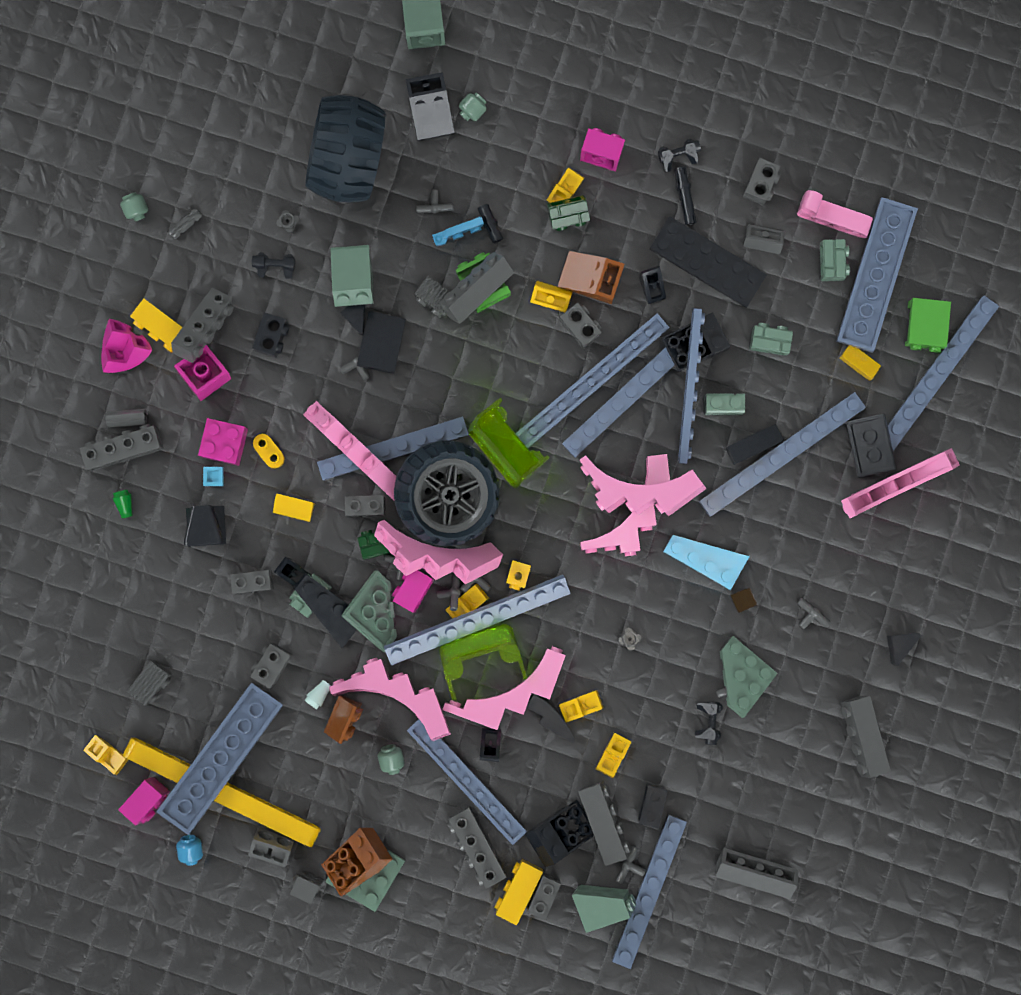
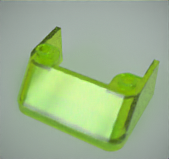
M499 398L475 417L468 428V432L509 484L517 488L539 470L550 457L548 455L543 457L539 451H529L506 423L507 412L503 407H499L502 399Z
M502 624L466 635L440 646V657L452 701L457 699L452 680L458 679L463 674L462 661L499 650L500 656L505 662L512 663L518 661L523 679H528L511 626Z

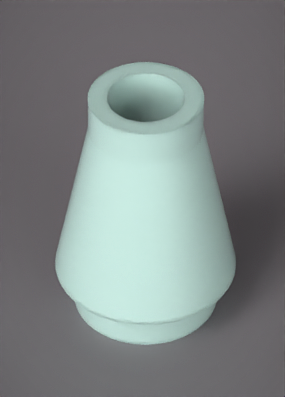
M322 680L320 684L306 695L305 701L317 710L319 706H322L331 685Z

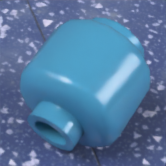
M185 835L176 844L178 860L186 863L188 866L197 864L198 860L203 857L201 839L195 835Z

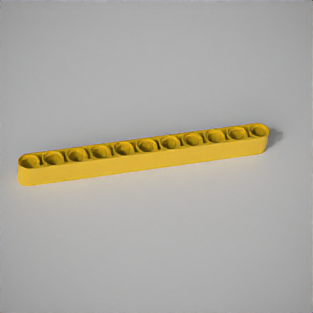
M131 737L123 753L125 758L176 783L179 782L191 765L134 737ZM228 782L214 800L309 847H313L321 830L315 824Z

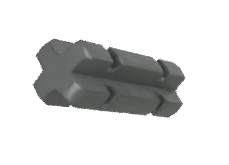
M193 209L189 216L186 215L176 224V227H172L168 233L173 239H177L181 232L184 233L202 215L197 209Z

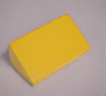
M536 281L530 302L565 313L569 306L572 291Z
M850 345L839 357V359L869 381L873 379L881 367L880 364L860 349Z
M276 493L273 513L310 522L315 503Z

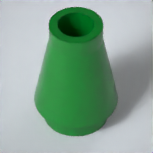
M128 489L114 492V498L112 499L121 518L133 516L131 493L129 494Z

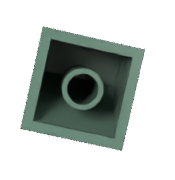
M402 0L408 50L445 45L440 0Z
M369 245L331 248L332 293L335 307L373 304V271Z
M579 885L572 894L586 933L631 918L636 906L633 894L630 895L628 889Z

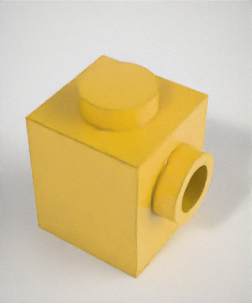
M512 561L506 582L510 584L509 588L519 591L521 587L525 588L531 565Z

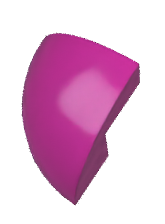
M109 319L102 344L103 372H122L141 364L152 351L149 342L143 335L137 336L131 332V326Z

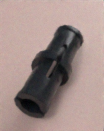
M489 204L480 206L478 211L483 219L484 229H487L492 243L500 242L504 238Z

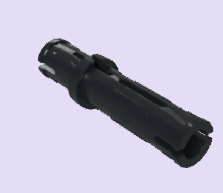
M679 167L674 169L677 180L676 190L679 191L685 225L696 224L697 221L690 191L691 183H689L686 167Z

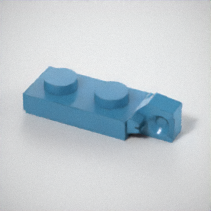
M478 217L433 234L435 245H445L449 238H453V240L462 238L464 236L463 233L468 231L472 234L482 230L481 227L484 225L483 219Z

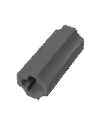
M146 409L107 411L105 415L107 428L143 426L148 423Z

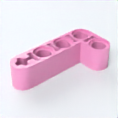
M811 190L805 192L797 212L799 217L860 238H867L873 221L872 217L822 200L823 195Z

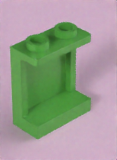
M480 253L474 257L475 260L459 264L457 266L458 269H456L459 280L465 279L490 253ZM503 283L475 309L476 312L479 313L511 296L508 286Z
M912 298L908 301L910 318L908 339L905 342V346L910 347L911 350L927 348L930 352H941V350L947 347L951 302Z

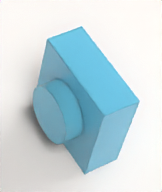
M203 467V486H224V467Z

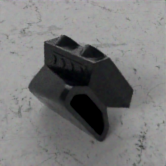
M203 505L186 508L187 529L184 545L196 547L226 544L224 506Z

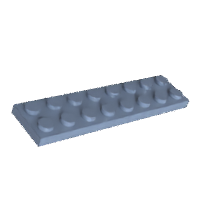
M883 197L880 198L836 342L871 353L874 352L918 208Z
M251 683L162 803L157 813L190 835L283 705Z

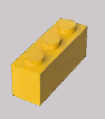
M143 299L130 315L135 320L133 324L141 330L146 328L150 331L148 335L155 341L162 340L164 342L163 347L172 353L171 342L182 327L147 300Z
M524 859L520 863L516 862L512 870L514 876L511 881L507 880L503 888L506 892L503 898H498L494 906L497 909V916L515 925L518 924L543 874V869Z

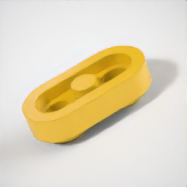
M259 434L254 438L253 447L264 462L273 469L280 468L284 464L285 457L274 441L266 434ZM261 440H265L266 442L265 446L260 447L259 445ZM273 455L277 456V460L275 462L271 461V457Z

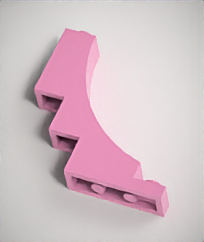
M553 646L551 650L547 648L537 668L525 681L515 688L493 697L467 698L464 708L460 707L461 703L450 700L449 703L445 702L443 710L497 730L505 708L524 715L531 693L550 699L566 655L562 654L563 650Z

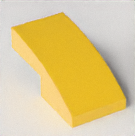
M569 167L552 190L547 201L551 203L572 198L583 182L584 177Z
M475 584L458 598V610L452 611L449 606L446 611L453 619L477 609L489 597L478 584Z
M597 690L559 704L565 723L604 708Z
M614 733L597 764L596 770L613 778L627 753L631 741Z
M97 735L92 738L83 750L114 775H117L129 760Z

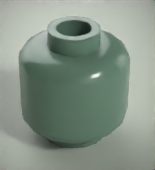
M469 93L459 103L461 110L459 114L466 121H469V119L477 121L487 109L485 104L487 102L478 93Z
M134 192L122 197L123 201H121L120 206L126 219H134L136 222L145 218L144 214L149 209L141 194Z
M394 744L383 746L377 755L380 769L383 772L389 773V775L399 773L405 764L401 748L396 747Z

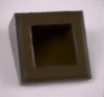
M749 587L730 595L738 613L757 605Z

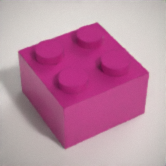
M588 128L581 150L580 161L616 172L625 139H622L617 134H605L603 130L598 128Z
M207 345L204 347L202 355L199 358L197 357L193 363L183 359L174 366L178 374L200 401L231 380L228 371Z
M207 418L198 456L239 466L248 429L244 426Z
M419 570L407 576L403 575L402 579L404 582L402 586H397L392 594L395 597L393 602L412 613L416 612L434 581L433 578Z
M152 776L144 780L118 810L135 826L140 823L144 824L155 815L154 809H158L162 805L170 791Z

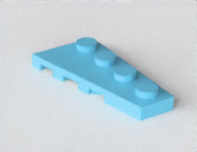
M672 535L663 551L729 590L733 587L749 558L746 555Z

